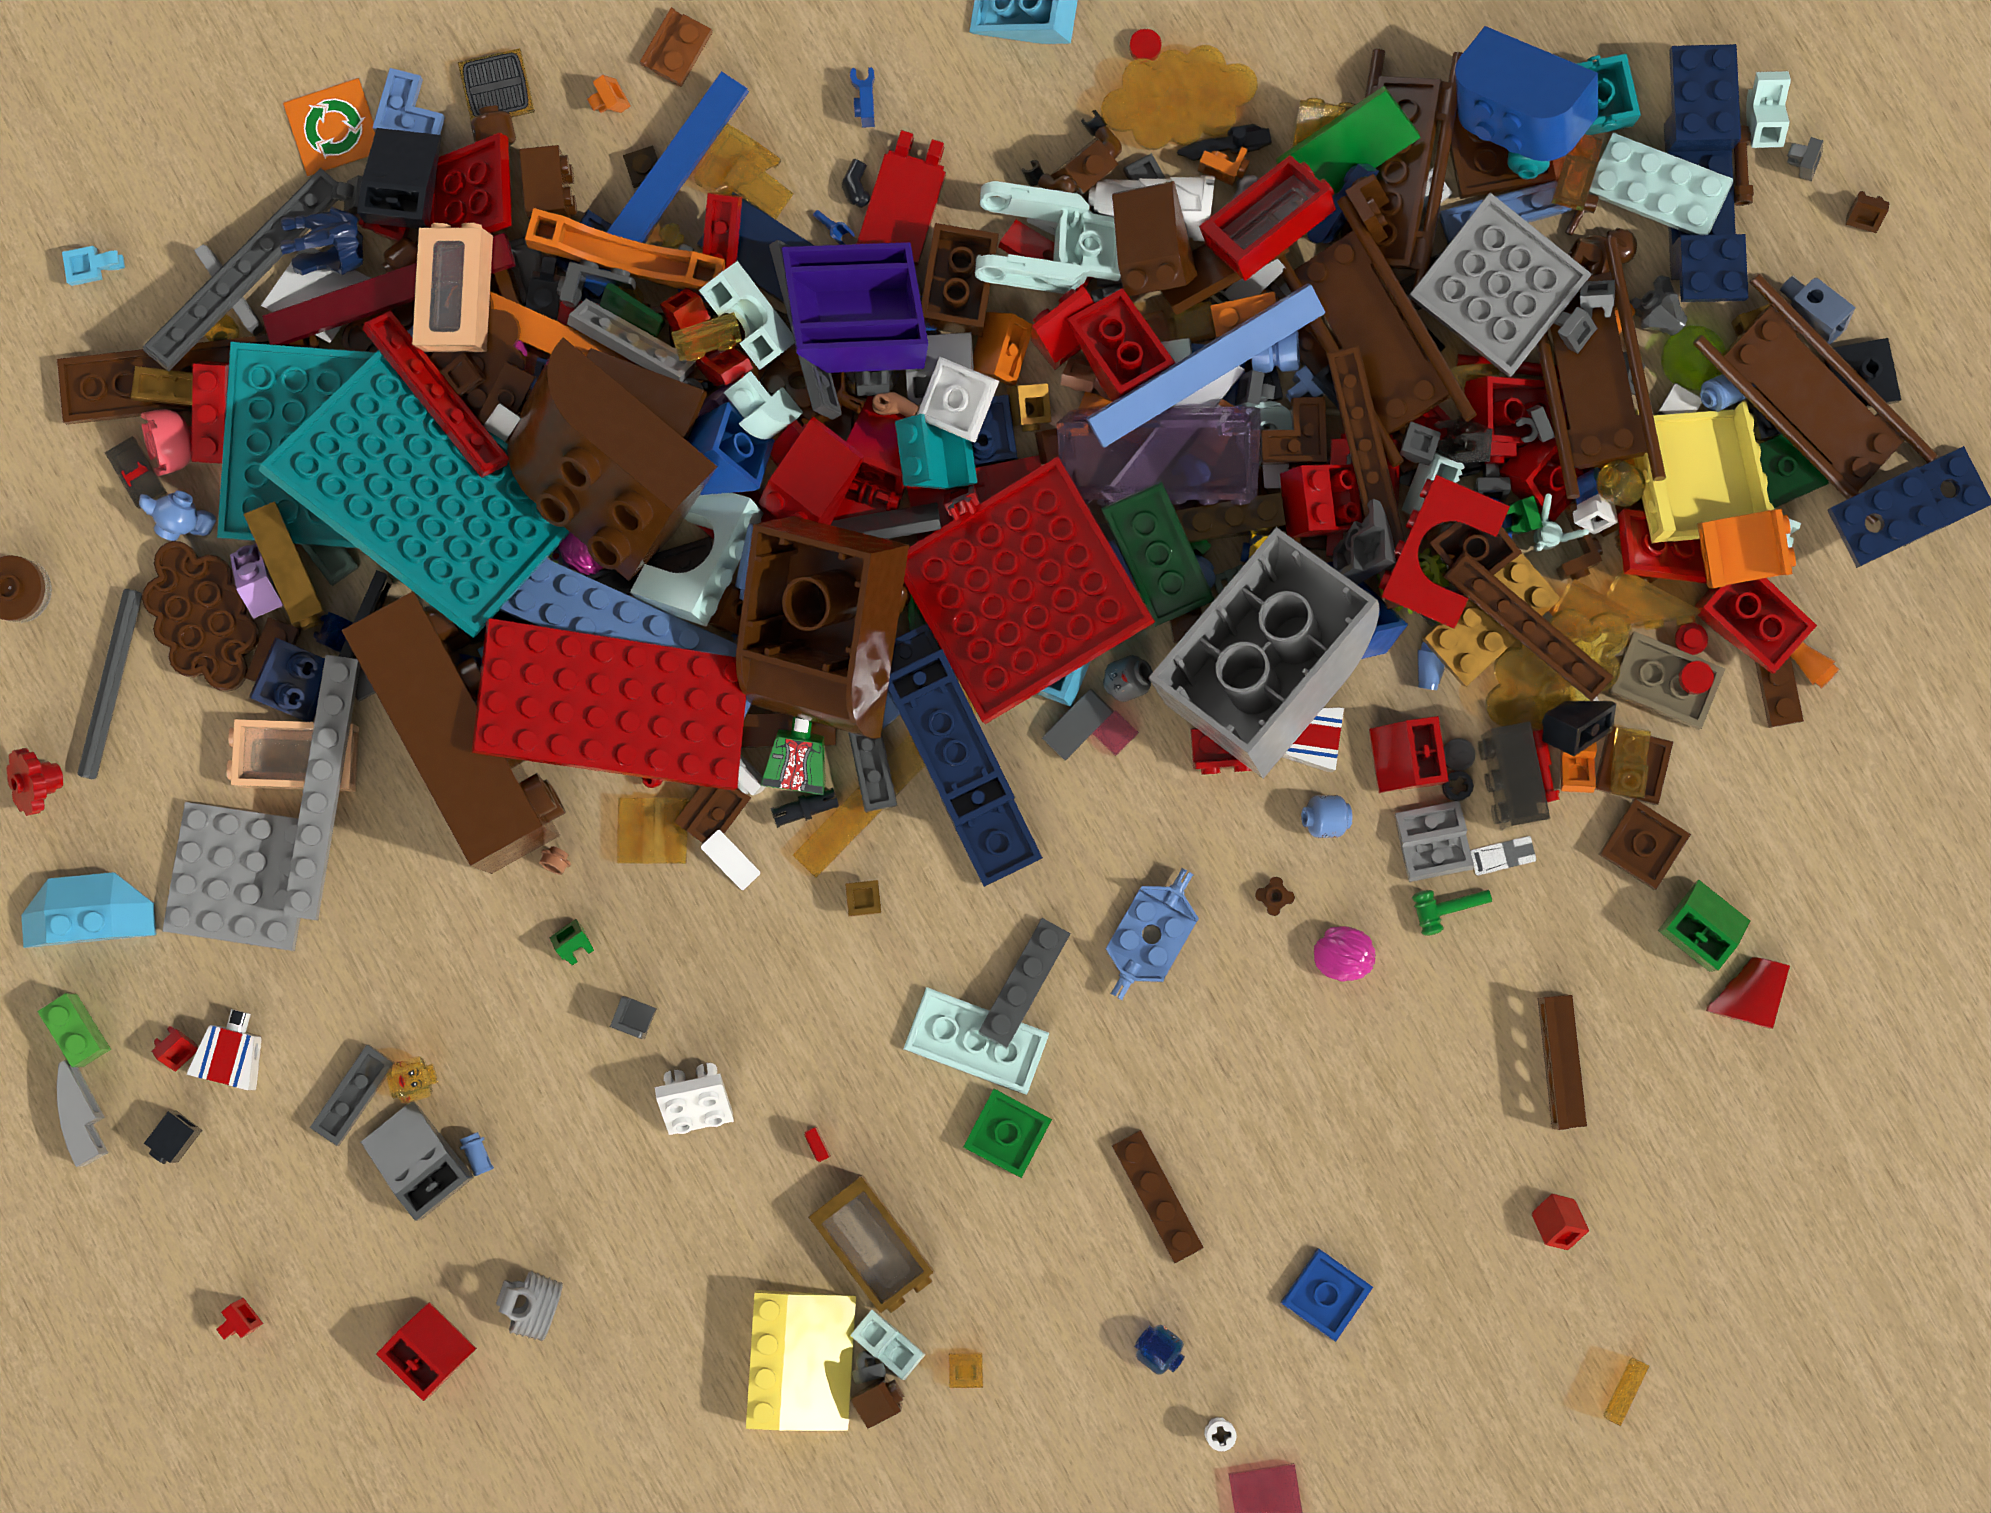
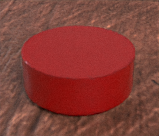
M1151 29L1136 31L1130 39L1129 50L1131 56L1141 63L1154 61L1161 52V38Z
M1702 661L1688 663L1679 673L1681 687L1684 691L1693 695L1704 693L1710 689L1714 681L1711 667Z

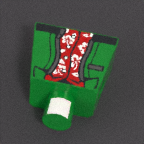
M793 716L791 730L778 729L761 786L823 795L826 784L824 736L811 734V721Z

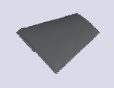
M1372 499L1367 504L1369 514L1362 523L1354 521L1346 537L1340 540L1333 550V568L1356 585L1396 562L1390 525L1380 501Z

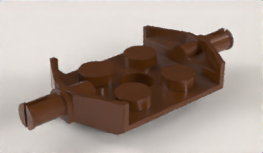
M738 342L734 345L735 350L749 358L753 367L750 371L770 396L783 387L803 411L800 417L809 421L813 417L819 421L825 417L813 411L807 386L801 389H794L790 386L793 378L797 376L804 377L795 344L791 345L760 370ZM845 372L831 373L840 409L843 406L859 414L864 406V401L849 395L845 391Z

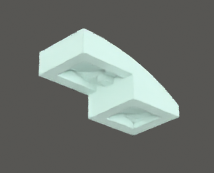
M874 1310L868 1313L850 1335L902 1380L908 1377L926 1355Z

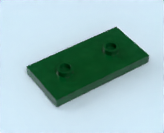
M1782 434L1759 444L1761 449V467L1768 480L1767 493L1769 502L1772 503L1774 508L1829 484L1828 480Z
M1162 480L1101 507L1141 598L1155 621L1153 623L1155 627L1215 600Z

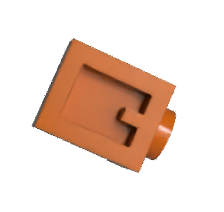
M1241 147L1235 163L1229 161L1230 158L1221 152L1212 151L1210 153L1205 150L1199 162L1198 171L1233 186L1236 177L1243 178L1250 161L1245 159L1248 149Z

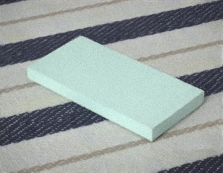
M926 987L904 1049L1027 1095L1049 1032L1021 1023L1008 1048L1005 1049L978 1034L990 1012L989 1010Z

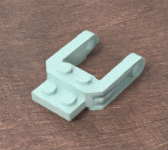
M999 181L987 182L982 185L980 206L984 210L1052 221L1058 225L1055 230L1054 261L1008 254L1007 257L978 255L976 258L975 275L979 280L1065 294L1071 289L1075 290L1085 282L1087 277L1119 281L1121 275L1117 259L1114 217L1093 214L1089 210V204L1080 194Z

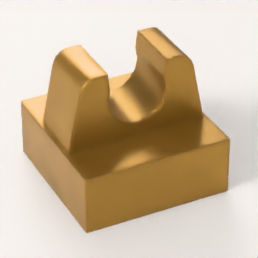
M878 880L845 884L849 917L882 913Z

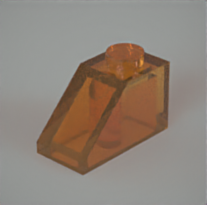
M1584 134L1572 151L1561 157L1551 203L1583 211L1598 165L1603 139Z

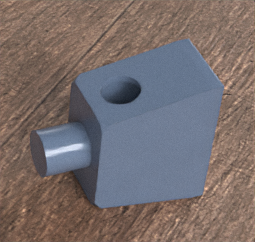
M1791 276L1780 288V291L1792 301L1791 306L1829 345L1847 329L1856 308L1818 278L1812 279L1805 286L1795 276Z

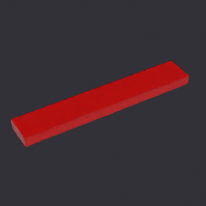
M391 310L364 323L362 330L481 478L508 464L509 457L461 397L453 390L424 351L412 345V336Z

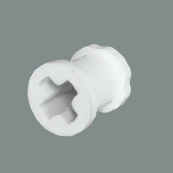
M1222 1417L1211 1419L1204 1429V1435L1208 1444L1217 1451L1229 1450L1235 1444L1236 1431L1232 1424ZM1222 1426L1224 1431H1229V1434L1224 1435L1223 1442H1218L1216 1437H1212V1434L1217 1433V1427Z

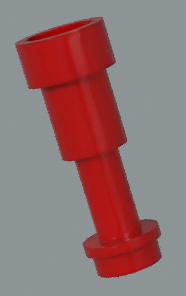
M1543 730L1522 734L1524 746L1529 749L1532 768L1537 770L1541 794H1537V798L1539 797L1540 804L1560 800L1558 794L1560 790L1554 791L1549 768L1552 762L1548 744L1542 741Z

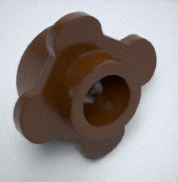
M1272 877L1266 887L1257 889L1255 893L1256 899L1263 903L1267 908V913L1271 916L1278 915L1282 907L1286 904H1292L1295 899L1294 893L1284 887L1283 880L1280 877ZM1273 893L1278 895L1277 899L1272 898Z

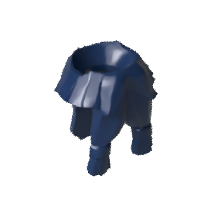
M331 207L328 212L312 214L307 217H283L281 226L284 231L308 228L312 231L304 237L281 241V252L284 255L333 244L334 246L324 252L298 254L295 258H292V267L295 273L302 276L316 270L326 269L333 270L343 276L345 273L354 271L363 265V235L357 228L359 219L352 213Z

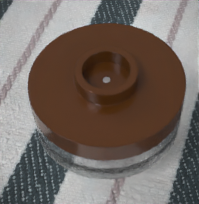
M14 555L0 557V619L24 623L37 618L47 608L51 598L52 586L49 575L40 564L33 560Z

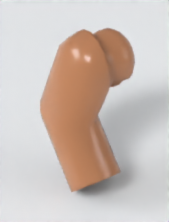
M895 392L878 393L872 400L873 410L880 415L901 414L908 418L917 415L920 407Z

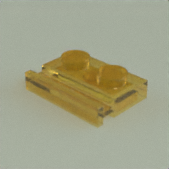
M733 312L672 332L671 335L679 361H695L702 358L707 352L716 349L719 351L729 350L738 342H741L740 329L735 313Z

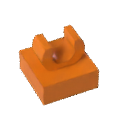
M601 75L593 81L598 92L587 99L593 111L598 109L602 113L609 109L622 113L631 106L615 78Z

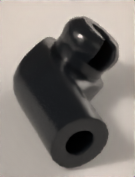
M853 159L842 181V189L850 204H856V206L862 208L870 200L869 193L864 191L860 182L867 165L860 160Z

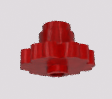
M27 748L13 750L9 754L10 765H7L6 768L13 802L19 812L24 811L26 816L39 814L45 809L44 799H46L47 794L55 793L56 789L63 787L62 770L57 763L51 764L49 761L40 762L36 754L29 752Z

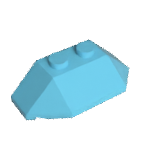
M115 872L49 878L21 915L23 948L156 936L154 902L145 897Z

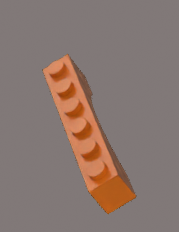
M533 208L525 236L526 244L530 249L578 262L580 260L590 261L598 264L600 268L611 270V268L628 271L630 276L682 290L688 288L700 295L702 294L699 289L725 270L724 259L694 251L671 249L633 241L589 227L568 217Z

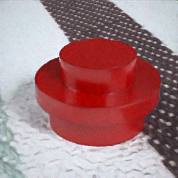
M1697 623L1684 624L1675 634L1676 647L1691 655H1697L1706 648L1708 634Z

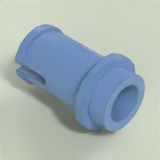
M479 1132L460 1139L462 1146L459 1147L460 1150L464 1149L474 1177L494 1169L482 1142L485 1138H481Z

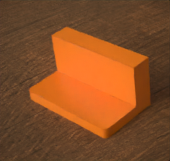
M987 312L983 335L978 337L973 353L974 371L990 376L1006 385L1016 386L1031 337L1033 324L1013 313Z

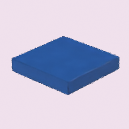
M1317 1248L1280 1303L1336 1342L1373 1289V1286Z

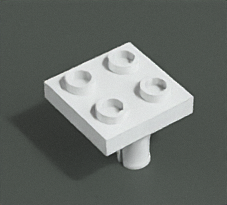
M706 1063L708 1074L704 1071V1065H699L696 1068L698 1078L685 1081V1073L681 1070H674L675 1081L672 1079L671 1071L664 1074L665 1085L655 1087L656 1099L669 1135L685 1134L691 1130L718 1127L724 1123L734 1122L721 1074H717V1066L715 1064Z

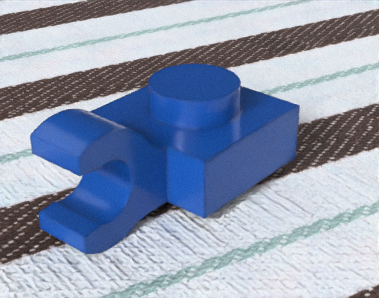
M868 67V78L859 80L856 75V68H852L850 71L851 83L860 91V98H854L855 117H861L862 128L875 127L873 99L874 70L872 67Z

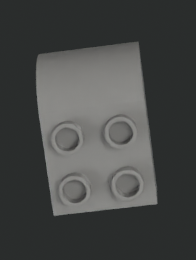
M1276 527L1149 676V680L1168 707L1264 779L1345 683L1360 662L1377 625L1379 617L1378 600Z

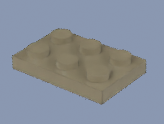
M1634 631L1631 634L1608 693L1700 730L1703 727L1725 668ZM1693 661L1705 662L1711 667L1714 674V681L1710 689L1698 695L1687 693L1679 683L1681 669Z

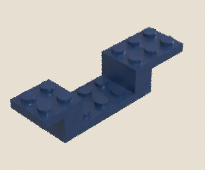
M1737 44L1672 46L1669 50L1672 113L1664 123L1665 153L1733 179L1732 149L1741 140ZM1732 184L1709 235H1690L1668 226L1671 280H1680L1681 302L1746 301L1749 298L1746 234H1736L1734 186Z
M928 624L896 638L888 693L912 737L983 887L1042 859L1043 857L1014 800L1015 796L943 649H940Z

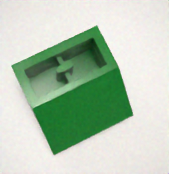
M1697 880L1658 929V932L1707 971L1713 972L1719 971L1738 947L1751 920L1702 881Z

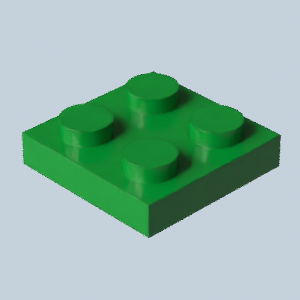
M993 1089L963 1148L1022 1178L1052 1119Z

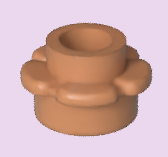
M551 846L549 850L543 849L541 851L542 858L539 864L546 870L562 875L566 867L571 866L570 861L567 860L569 855L562 849Z

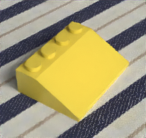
M757 1290L754 1293L746 1429L779 1431L848 1430L854 1338L850 1335L854 1331L856 1295Z

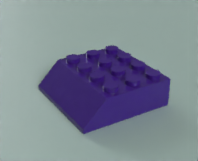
M910 242L782 247L781 253L798 355L826 373L925 368L928 339Z

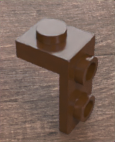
M1575 502L1569 504L1564 510L1573 531L1584 529L1574 523L1573 512L1577 510ZM1589 533L1577 538L1584 555L1568 561L1556 569L1561 581L1567 578H1571L1572 582L1578 581L1590 575L1589 569L1603 561L1601 558L1603 550L1596 537L1592 538Z

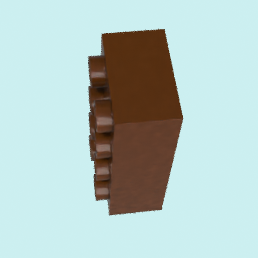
M414 591L342 630L470 866L493 874L560 836L553 820L564 815L566 811L547 779L542 780L538 773L528 777L521 765L525 760L472 753L481 666L474 656L463 661L459 649L472 643L469 634L428 604Z

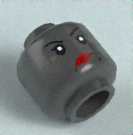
M1129 655L1107 665L1103 685L1106 692L1116 700L1127 702L1148 693L1151 687L1149 676L1153 671L1147 661L1138 656Z

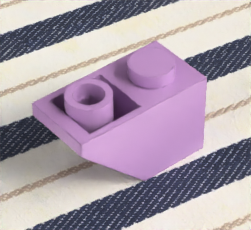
M256 543L251 546H243L230 554L236 590L253 618L284 606Z

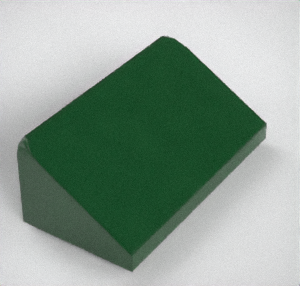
M608 283L606 285L600 306L657 338L666 324L665 319L614 284Z

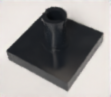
M1889 338L1833 347L1887 404L1898 403L1902 400ZM1824 359V364L1867 408H1871L1872 406Z

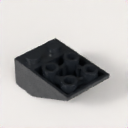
M383 128L376 129L361 181L357 213L365 223L415 229L429 228L441 135Z

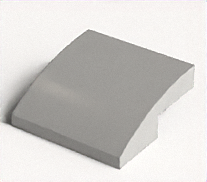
M1460 801L1395 813L1409 882L1473 870L1474 863L1466 836L1467 828Z

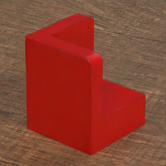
M1551 1194L1532 1212L1534 1222L1544 1244L1547 1246L1569 1250L1589 1232L1577 1202L1572 1198Z

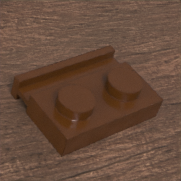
M699 786L673 822L704 844L717 830L725 834L751 797L743 793L739 788L727 790Z

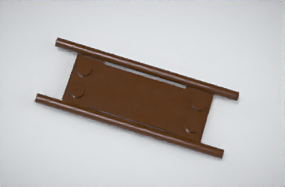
M1373 49L1365 98L1385 86L1418 130L1421 137L1375 168L1379 171L1376 178L1389 199L1387 204L1379 208L1388 223L1382 227L1388 238L1377 245L1390 268L1416 270L1414 289L1430 269L1457 110L1455 67L1463 53H1453L1449 80L1445 82L1441 79L1381 76L1385 50ZM1441 121L1423 231H1419L1437 122ZM1348 221L1342 228L1340 239L1353 231Z
M1348 195L1341 197L1337 204L1352 227V232L1295 270H1293L1285 255L1278 258V260L1285 266L1281 276L1291 293L1307 283L1312 285L1325 311L1323 315L1343 349L1359 345L1384 453L1391 466L1396 467L1404 460L1389 436L1390 433L1397 432L1408 425L1410 421L1416 420L1449 399L1450 396L1465 421L1471 420L1477 414ZM1321 317L1309 323L1326 353L1339 350Z
M1615 237L1604 240L1610 272L1590 276L1587 280H1615V300L1611 316L1605 317L1603 307L1593 308L1591 319L1596 325L1597 330L1578 354L1566 347L1558 334L1560 326L1553 323L1550 327L1570 430H1567L1548 331L1537 343L1567 499L1580 497L1575 468L1581 470L1642 457L1645 453L1648 454L1653 481L1666 479L1617 238ZM1581 289L1563 310L1564 312L1572 314L1577 307L1581 308ZM1617 309L1619 313L1639 415H1636L1631 388L1629 384L1625 359L1623 355L1618 325L1615 316V310Z
M1757 273L1749 283L1771 305L1752 321L1723 354L1703 335L1697 337L1693 342V345L1847 500L1860 494L1858 491L1904 441L1927 463L1933 461L1937 456V453L1760 273ZM1798 332L1877 412L1876 415L1796 336ZM1875 516L1866 517L1871 524L1879 520Z

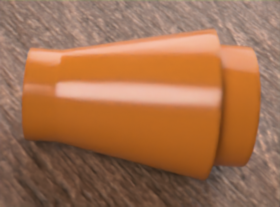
M1804 642L1790 656L1812 685L1817 684L1821 689L1840 670L1834 665L1836 661L1809 647Z

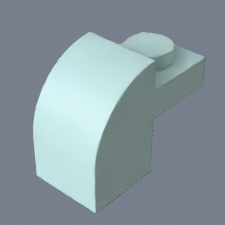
M1789 71L1756 72L1753 89L1748 90L1746 103L1747 126H1749L1751 132L1752 148L1784 147L1790 122L1785 107L1791 81Z
M751 371L723 392L744 417L739 425L749 434L760 439L772 438L803 413L783 387L770 396Z

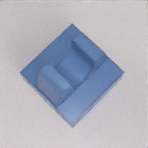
M1307 366L1297 371L1292 379L1296 385L1289 389L1286 394L1290 402L1292 398L1322 397L1324 394L1312 381L1314 376Z

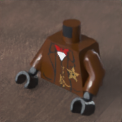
M1092 110L1095 115L1094 118L1089 122L1082 119L1081 122L1090 135L1096 138L1051 175L1044 174L1037 160L1031 161L1033 169L1025 170L1022 168L1021 170L1030 186L1038 185L1044 189L1082 195L1119 165L1115 159L1122 152V145L1119 139L1106 126L1100 114L1096 110Z

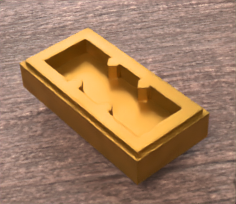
M135 366L131 399L134 401L192 407L193 373L173 370L168 372L164 369Z

